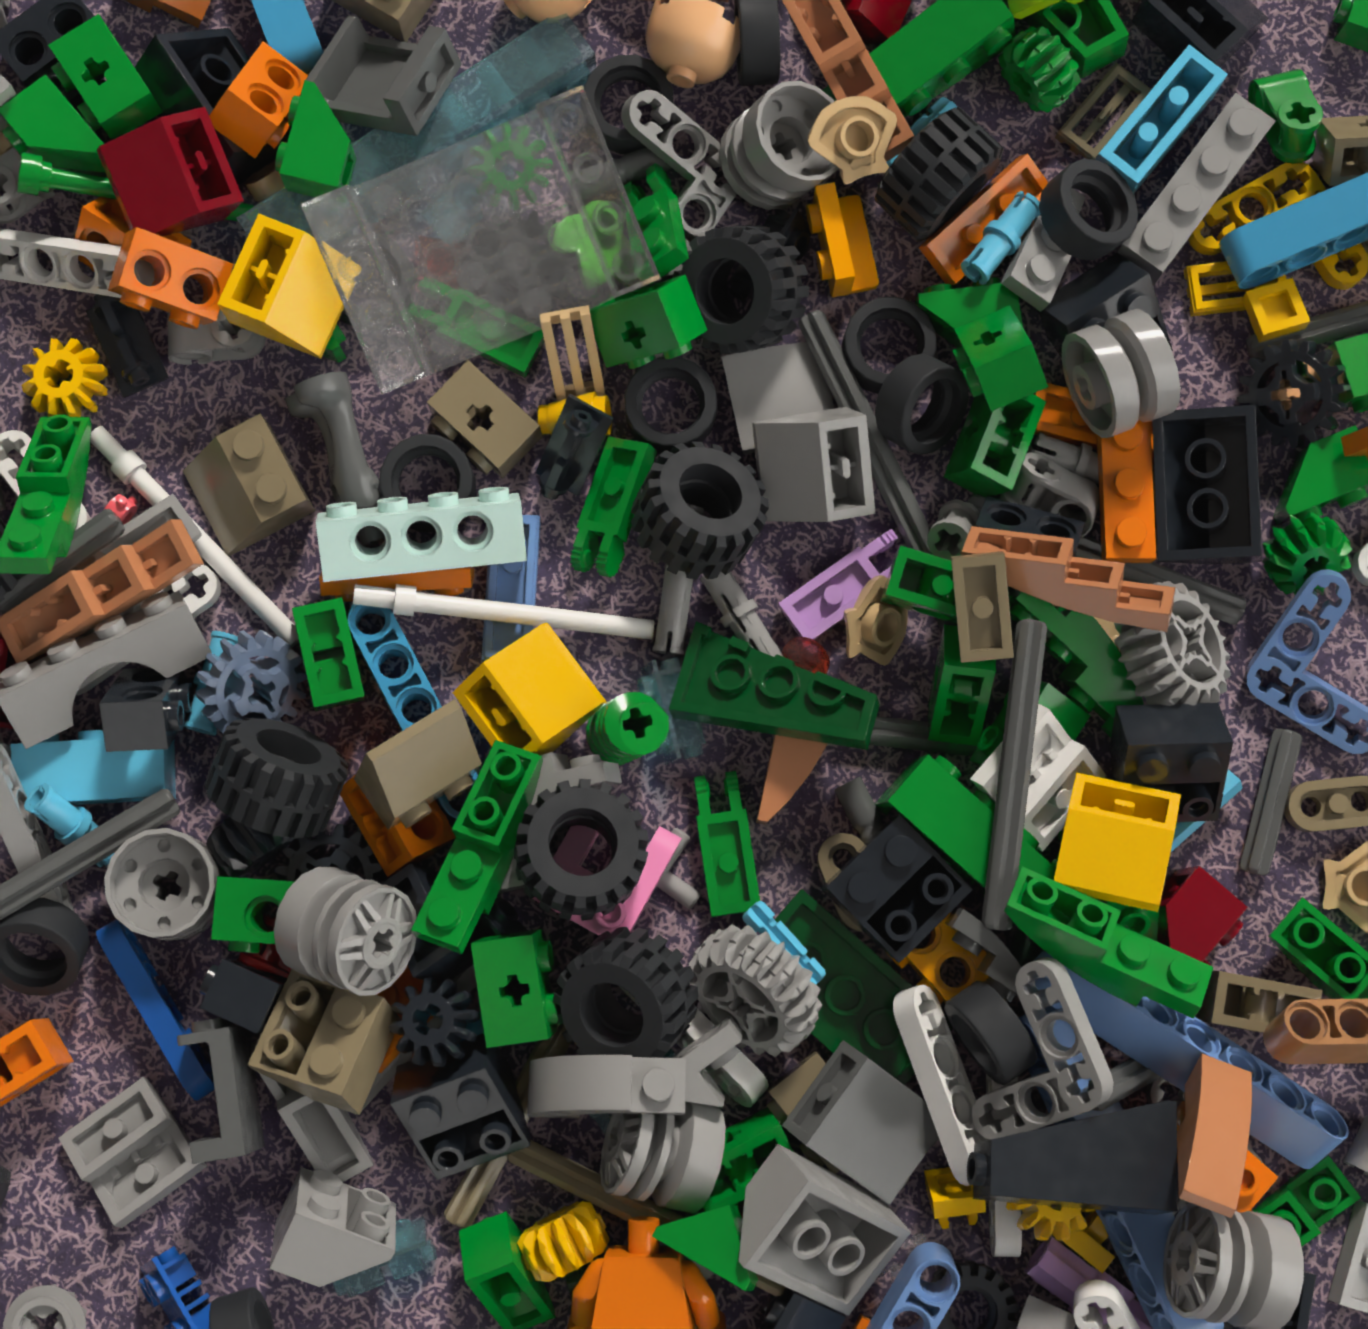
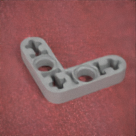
M645 90L630 96L622 108L621 118L624 127L631 135L687 180L677 196L684 235L690 238L691 241L696 237L705 236L706 231L715 228L737 195L729 182L728 184L724 183L716 186L714 181L717 175L707 165L699 167L697 170L694 168L702 159L712 168L721 167L719 157L721 143L657 91ZM650 104L653 107L650 115L660 125L668 123L670 120L673 122L662 133L660 140L657 138V135L663 129L652 121L642 125L639 121L642 113L637 106L642 107ZM678 131L686 132L693 139L694 152L689 159H683L674 152L672 146L673 138ZM707 151H708V152L710 153V155L707 156L706 158H704L705 155H706V153H707ZM689 201H695L703 207L705 219L699 228L688 226L684 220L683 209ZM685 239L687 251H692L689 245L690 242L687 239ZM680 264L665 276H672L674 271L682 270L683 266Z
M1044 957L1027 963L1020 968L1015 981L1018 997L1049 1070L995 1089L976 1100L972 1107L971 1115L973 1125L985 1139L991 1140L1035 1130L1088 1112L1107 1101L1113 1093L1114 1082L1105 1057L1070 975L1064 965L1056 959ZM1047 976L1051 986L1047 989L1038 990L1035 980ZM1058 1002L1061 1003L1062 1008L1049 1014L1046 1013L1044 1008ZM1056 1020L1066 1021L1073 1028L1075 1043L1072 1047L1062 1046L1054 1037L1053 1027ZM1082 1053L1084 1060L1068 1065L1066 1060ZM1081 1078H1090L1094 1088L1090 1091L1087 1089L1081 1091L1077 1081ZM1034 1086L1044 1088L1051 1096L1053 1104L1050 1113L1040 1112L1033 1105L1031 1090ZM1015 1104L1018 1113L1004 1120H994L992 1117V1110H1001Z

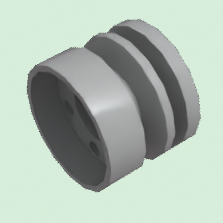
M802 81L781 82L768 90L749 109L732 121L721 138L719 157L723 174L734 192L751 205L766 210L783 209L799 200L815 186L835 173L839 168L814 151L807 140L808 134L821 110L833 103L834 100L817 86Z
M169 828L144 830L125 840L111 856L104 877L105 897L115 918L132 932L165 941L190 939L207 930L213 923L217 876L227 877V874L222 868L217 866L211 851L200 840ZM178 874L176 883L182 887L181 893L178 896L169 894L164 899L167 891L161 887L162 881L165 878L173 880Z
M317 867L302 874L289 887L278 907L274 926L276 951L283 963L298 973L319 981H326L337 988L345 989L358 996L376 995L391 987L408 965L416 943V937L411 931L416 920V910L409 897L394 887L381 885L374 880H364L356 874L335 867Z
M685 1101V1115L612 1113L601 1154L600 1175L604 1191L615 1196H625L628 1194L629 1198L635 1201H645L652 1194V1199L659 1207L687 1214H696L705 1205L713 1191L721 1168L726 1130L723 1112L719 1107Z
M1188 1203L1176 1215L1169 1230L1164 1250L1163 1279L1166 1296L1173 1310L1183 1318L1204 1319L1211 1323L1229 1322L1234 1327L1244 1329H1281L1290 1321L1299 1303L1304 1281V1256L1300 1237L1293 1225L1282 1217L1253 1211L1241 1213L1235 1211L1232 1218H1229L1196 1204Z

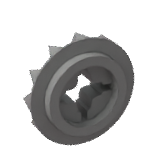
M56 1284L37 1286L23 1292L12 1302L6 1312L3 1329H39L40 1326L35 1321V1316L44 1319L57 1311L59 1315L56 1317L58 1320L54 1325V1329H87L85 1318L87 1310L81 1307L75 1298V1292L66 1291L57 1287Z

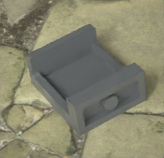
M348 15L306 80L316 84L339 122L418 136L462 63L445 28L428 26L420 41L416 44L370 36L366 33L359 17Z
M223 1018L190 1023L192 1033L178 1035V1046L201 1042L209 1044L221 1133L211 1134L190 1142L192 1164L245 1156L265 1147L255 1070L247 1065L251 1058L250 1031L239 1025L234 1026V1023Z
M842 1040L782 1124L785 1129L803 1144L889 1205L899 1191L906 1186L913 1171L939 1138L926 1101L844 1040Z

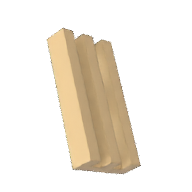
M589 305L539 314L557 401L567 399L569 394L579 396L594 391L597 393V396H605ZM579 319L582 322L593 378L592 381L583 382L571 322ZM558 323L562 324L573 384L565 386L552 324Z

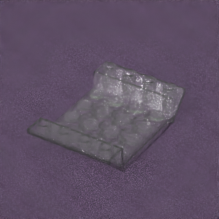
M583 85L536 104V110L354 187L345 185L300 204L381 394L541 330L539 314L589 305V309H592L661 279Z

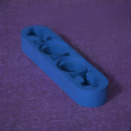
M117 919L97 930L96 936L104 953L186 1092L195 1101H199L215 1091L212 1065L199 1043L178 1046L177 1036L192 1032L190 1028L185 1030L180 1023V1020L184 1018L165 985L163 984L159 987L154 977L158 976V973L134 932L130 931Z

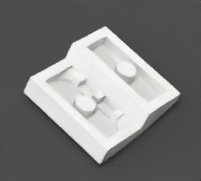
M1038 704L1024 829L1039 842V846L1036 849L1043 852L1065 826L1076 772L1105 778L1106 774L1088 749L1069 737L1050 709ZM1003 741L970 778L975 786L994 802H996Z

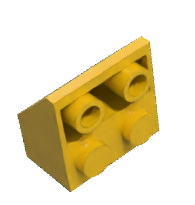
M258 213L217 304L229 323L321 359L359 275L360 268L305 231Z
M548 623L539 625L484 661L452 692L491 746L497 740L538 755L556 750L606 703L601 693Z
M1076 772L1054 881L1095 899L1158 912L1175 833L1181 794Z

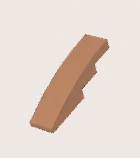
M782 0L836 100L850 96H867L896 114V127L884 158L888 161L900 154L915 136L840 0Z
M170 519L134 544L120 545L85 569L69 571L0 616V632L15 662H29L47 653L48 649L56 643L68 638H76L93 629L101 621L121 614L200 567L204 562L182 520Z
M971 526L961 555L1003 551L1005 553L1007 586L1056 606L1110 622L1163 632L1168 631L1174 605L1175 587L1123 581L1125 563L1073 557L1074 539Z

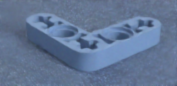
M1331 569L1319 570L1312 573L1305 580L1249 662L1246 669L1247 686L1256 698L1342 750L1352 754H1363L1368 752V735L1364 737L1357 734L1351 740L1347 738V727L1336 719L1333 720L1331 728L1324 725L1333 719L1338 704H1342L1345 707L1340 710L1341 717L1353 724L1358 723L1360 719L1366 720L1365 727L1368 732V707L1305 670L1345 613L1351 601V591L1346 578L1339 572ZM1332 582L1337 584L1335 591L1339 600L1336 603L1331 600L1324 602L1318 611L1319 617L1326 619L1322 625L1310 614L1298 611L1304 605L1311 612L1318 601L1314 588L1317 585L1326 588ZM1294 623L1306 624L1313 632L1312 640L1305 647L1292 648L1283 640L1285 629ZM1273 666L1278 667L1279 679L1291 687L1294 678L1301 680L1292 688L1288 702L1281 700L1286 695L1285 689L1276 683L1270 682L1266 688L1260 686L1261 679L1257 672L1260 668L1264 671H1269ZM1313 690L1322 692L1328 699L1326 709L1322 713L1308 715L1299 709V698L1305 692Z

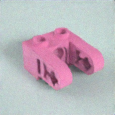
M571 826L553 857L554 861L563 870L579 876L593 875L594 873L581 866L597 839L599 832L586 826ZM659 826L646 848V852H648L647 861L630 897L623 904L621 902L618 903L614 911L603 916L602 912L594 915L593 919L582 921L581 915H572L570 920L598 936L606 931L612 933L619 927H628L631 933L682 838ZM536 897L532 898L540 903V901Z

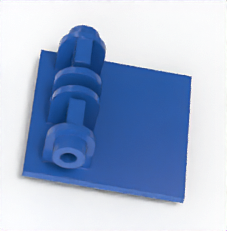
M173 1246L140 1267L144 1277L138 1280V1284L145 1298L153 1308L161 1304L170 1320V1323L165 1325L164 1329H209L211 1303L192 1315L188 1312L210 1297L208 1292L186 1306L180 1298L201 1285L202 1281L199 1279L178 1293L175 1289L197 1275L185 1252L179 1254L176 1247Z

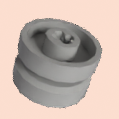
M1140 309L1130 310L1107 319L1103 327L1096 324L1066 335L1062 344V365L1065 381L1080 416L1088 427L1101 438L1113 437L1133 429L1138 420L1149 422L1171 414L1179 405L1181 386L1178 368L1167 339L1161 328L1149 314Z

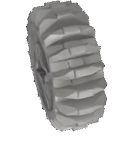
M1171 581L1154 583L1153 585L1175 587L1174 605L1168 631L1163 632L1114 623L1116 630L1120 634L1114 640V643L1121 650L1122 656L1118 661L1124 663L1128 672L1126 679L1134 682L1136 696H1145L1147 705L1161 704L1171 706L1174 704H1189L1195 706L1197 703L1219 702L1220 695L1227 691L1225 680L1231 676L1230 670L1226 665V661L1231 657L1224 649L1223 642L1226 640V637L1222 636L1217 627L1219 620H1213L1209 613V604H1201L1198 593L1195 590L1188 591L1183 583L1173 584Z
M732 924L725 930L718 929L714 934L707 937L694 952L692 960L688 963L695 976L689 983L698 987V1009L706 1013L714 1025L731 1016L742 1031V1040L738 1043L739 1048L743 1049L748 1045L757 1055H761L765 1051L774 1057L782 1051L790 1053L794 1047H798L815 1028L814 1024L819 1019L818 1012L822 1007V1003L817 996L821 989L810 981L813 972L802 968L798 963L800 955H791L785 949V942L775 943L771 940L767 931L757 935L749 925L741 930Z

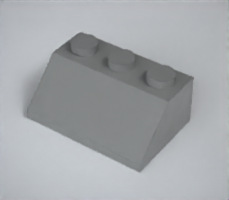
M777 1144L746 1186L739 1262L743 1268L849 1316L910 1235L911 1231L887 1204L872 1192Z

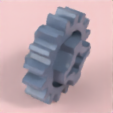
M243 630L239 631L238 643L232 645L225 638L220 641L223 653L219 657L215 654L207 653L205 658L212 664L210 671H199L197 673V677L207 686L195 693L196 697L205 704V707L201 710L202 714L212 723L214 722V726L222 733H224L227 726H230L231 722L243 720V718H263L281 721L280 718L284 714L296 717L298 712L291 704L294 699L300 700L306 697V693L297 687V683L303 682L308 678L307 674L297 667L303 659L299 654L290 649L291 645L278 636L273 639L264 630H259L254 639ZM259 656V657H257L255 660L249 659V658H252V657Z

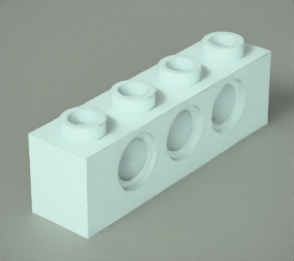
M489 487L480 489L478 491L479 497L459 499L458 492H439L428 495V502L408 504L407 497H389L377 500V507L357 509L356 502L329 504L326 506V512L318 513L316 518L323 582L527 561L519 493L509 494L508 487ZM473 515L482 518L486 523V528L478 537H465L457 529L460 521L467 516ZM416 521H427L434 526L436 533L430 541L418 543L408 536L407 530L409 526ZM375 526L384 533L385 540L376 548H367L357 540V532L363 527Z

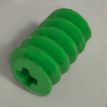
M627 692L604 704L588 719L585 727L586 741L591 752L599 754L602 761L618 763L621 766L649 754L661 746L669 731V716L652 697L641 692Z

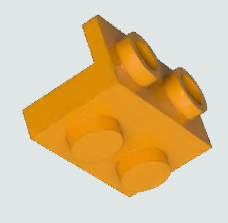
M835 182L815 186L813 202L806 205V214L811 234L818 233L821 247L820 251H816L818 271L822 281L828 280L831 297L877 289L879 279L860 196L851 195L838 198Z

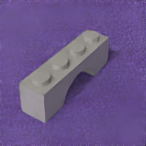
M1235 93L1138 222L1130 237L1123 242L1117 253L1148 272L1154 286L1276 120Z
M179 590L170 595L168 592L155 594L141 604L142 609L124 618L122 615L111 616L98 623L94 627L95 632L77 641L74 638L62 640L48 649L47 656L31 664H28L26 661L16 663L1 672L0 706L25 749L73 726L72 709L77 691L82 683L100 668L114 663L134 662L149 666L165 678H169L205 660L207 653H212Z

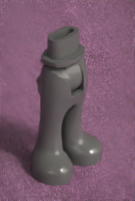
M342 371L325 373L306 379L293 386L295 393L285 398V402L291 416L312 418L319 426L327 451L330 489L335 502H356L357 509L377 507V500L382 499L379 489L380 481L369 467L365 458L353 413L352 389L347 373ZM366 526L358 531L361 544L364 547L376 545L385 539L384 533L375 526Z

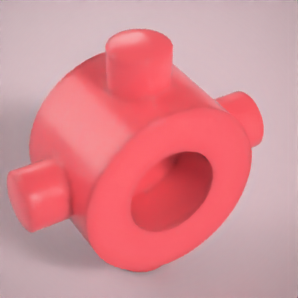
M118 494L111 499L105 509L112 510L124 525L136 514L138 509L136 504L138 502L133 496L127 499L123 495Z

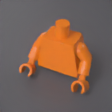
M637 1216L628 1219V1246H609L604 1258L592 1261L572 1292L571 1314L567 1329H695V1324L696 1329H727L724 1313L718 1309L715 1294L696 1263L685 1260L683 1254L669 1246H659L660 1241L652 1237L656 1227L660 1226V1219L650 1216Z

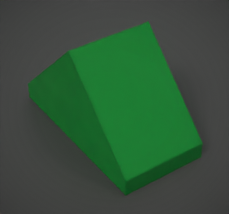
M736 1205L723 1206L657 1226L652 1237L744 1291L754 1290L758 1282L757 1274L743 1268L739 1262L742 1220Z

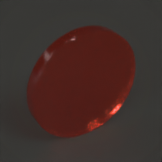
M795 637L789 640L782 650L783 657L794 661L797 667L812 673L819 671L826 674L829 670L830 659L826 650L813 639Z

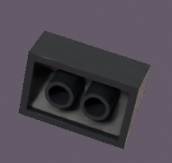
M230 28L155 34L134 68L163 111L158 114L159 117L206 107L210 115L250 58ZM291 127L276 148L266 143L256 158H253L215 129L237 185L246 181L250 175L276 158L280 143L288 142Z
M1256 405L1175 410L1171 414L1153 420L1158 562L1209 565L1261 562L1262 542Z

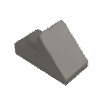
M731 1016L725 1018L672 1057L686 1058L685 1101L715 1107L724 1106L725 1096L705 1067L710 1064L714 1070H717L740 1052L736 1045L742 1040V1031Z

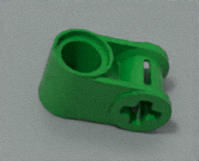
M1296 69L1250 81L1248 86L1249 102L1251 104L1254 103L1257 108L1276 120L1265 135L1272 153L1279 160L1291 164L1309 160L1315 152L1317 143L1314 131L1321 125L1323 111L1309 87L1305 73L1301 69Z

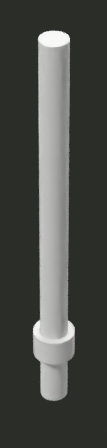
M99 426L91 432L90 442L112 464L111 471L125 485L131 483L152 506L170 496L145 470L147 464L133 450L126 451L103 426ZM193 520L202 533V536L194 543L199 555L278 637L291 645L290 649L299 642L296 626Z
M355 584L354 605L393 609V614L413 616L414 612L532 626L548 623L551 628L652 640L654 633V620L416 592V586L396 584L395 589Z

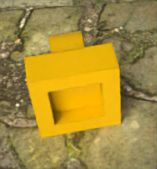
M1293 278L1246 291L1242 298L1259 343L1304 330L1310 322Z
M950 1167L924 1170L926 1191L934 1219H938L941 1228H949L948 1217L962 1215L967 1216L969 1225H975L978 1220V1213L986 1212L985 1200L973 1199V1185L964 1186L955 1179Z
M1095 1210L1089 1212L1085 1217L1087 1227L1084 1230L1076 1231L1070 1228V1238L1062 1242L1103 1274L1115 1256L1100 1245L1108 1238V1234Z

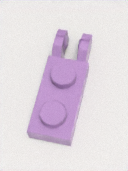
M892 529L876 538L864 548L857 547L778 603V608L806 646L844 620V610L854 607L861 590L869 580L879 575L888 578L891 566L879 574L870 562V559L879 553H884L897 541L898 537Z

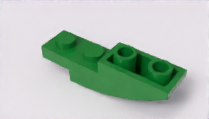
M67 415L40 417L16 474L20 494L0 540V574H50L56 557H67L79 517L87 475L92 428L90 417H69Z
M1008 586L1009 605L1011 606L1010 617L1016 623L1023 619L1039 620L1046 623L1047 642L1045 643V650L1064 665L1071 662L1058 677L1070 688L1066 696L1088 714L1092 710L1105 721L1101 726L1102 730L1111 738L1116 706L1144 705L1142 697L1135 694L1136 686L1134 682L1126 679L1128 672L1124 663L1118 661L1122 655L1114 642L1093 616L1059 606L1054 607L1049 602Z
M497 740L494 741L451 829L456 838L411 928L415 937L463 954L481 914L489 915L513 859L519 823L522 822L524 812L529 804H532L543 763L541 755Z
M1022 866L1004 912L1031 940L1083 979L1133 1006H1137L1142 997L1145 996L1194 1019L1202 1006L1213 971L1212 966L1117 924L1121 910Z
M1300 898L1268 937L1319 990H1323L1322 993L1329 999L1368 998V952L1306 899Z

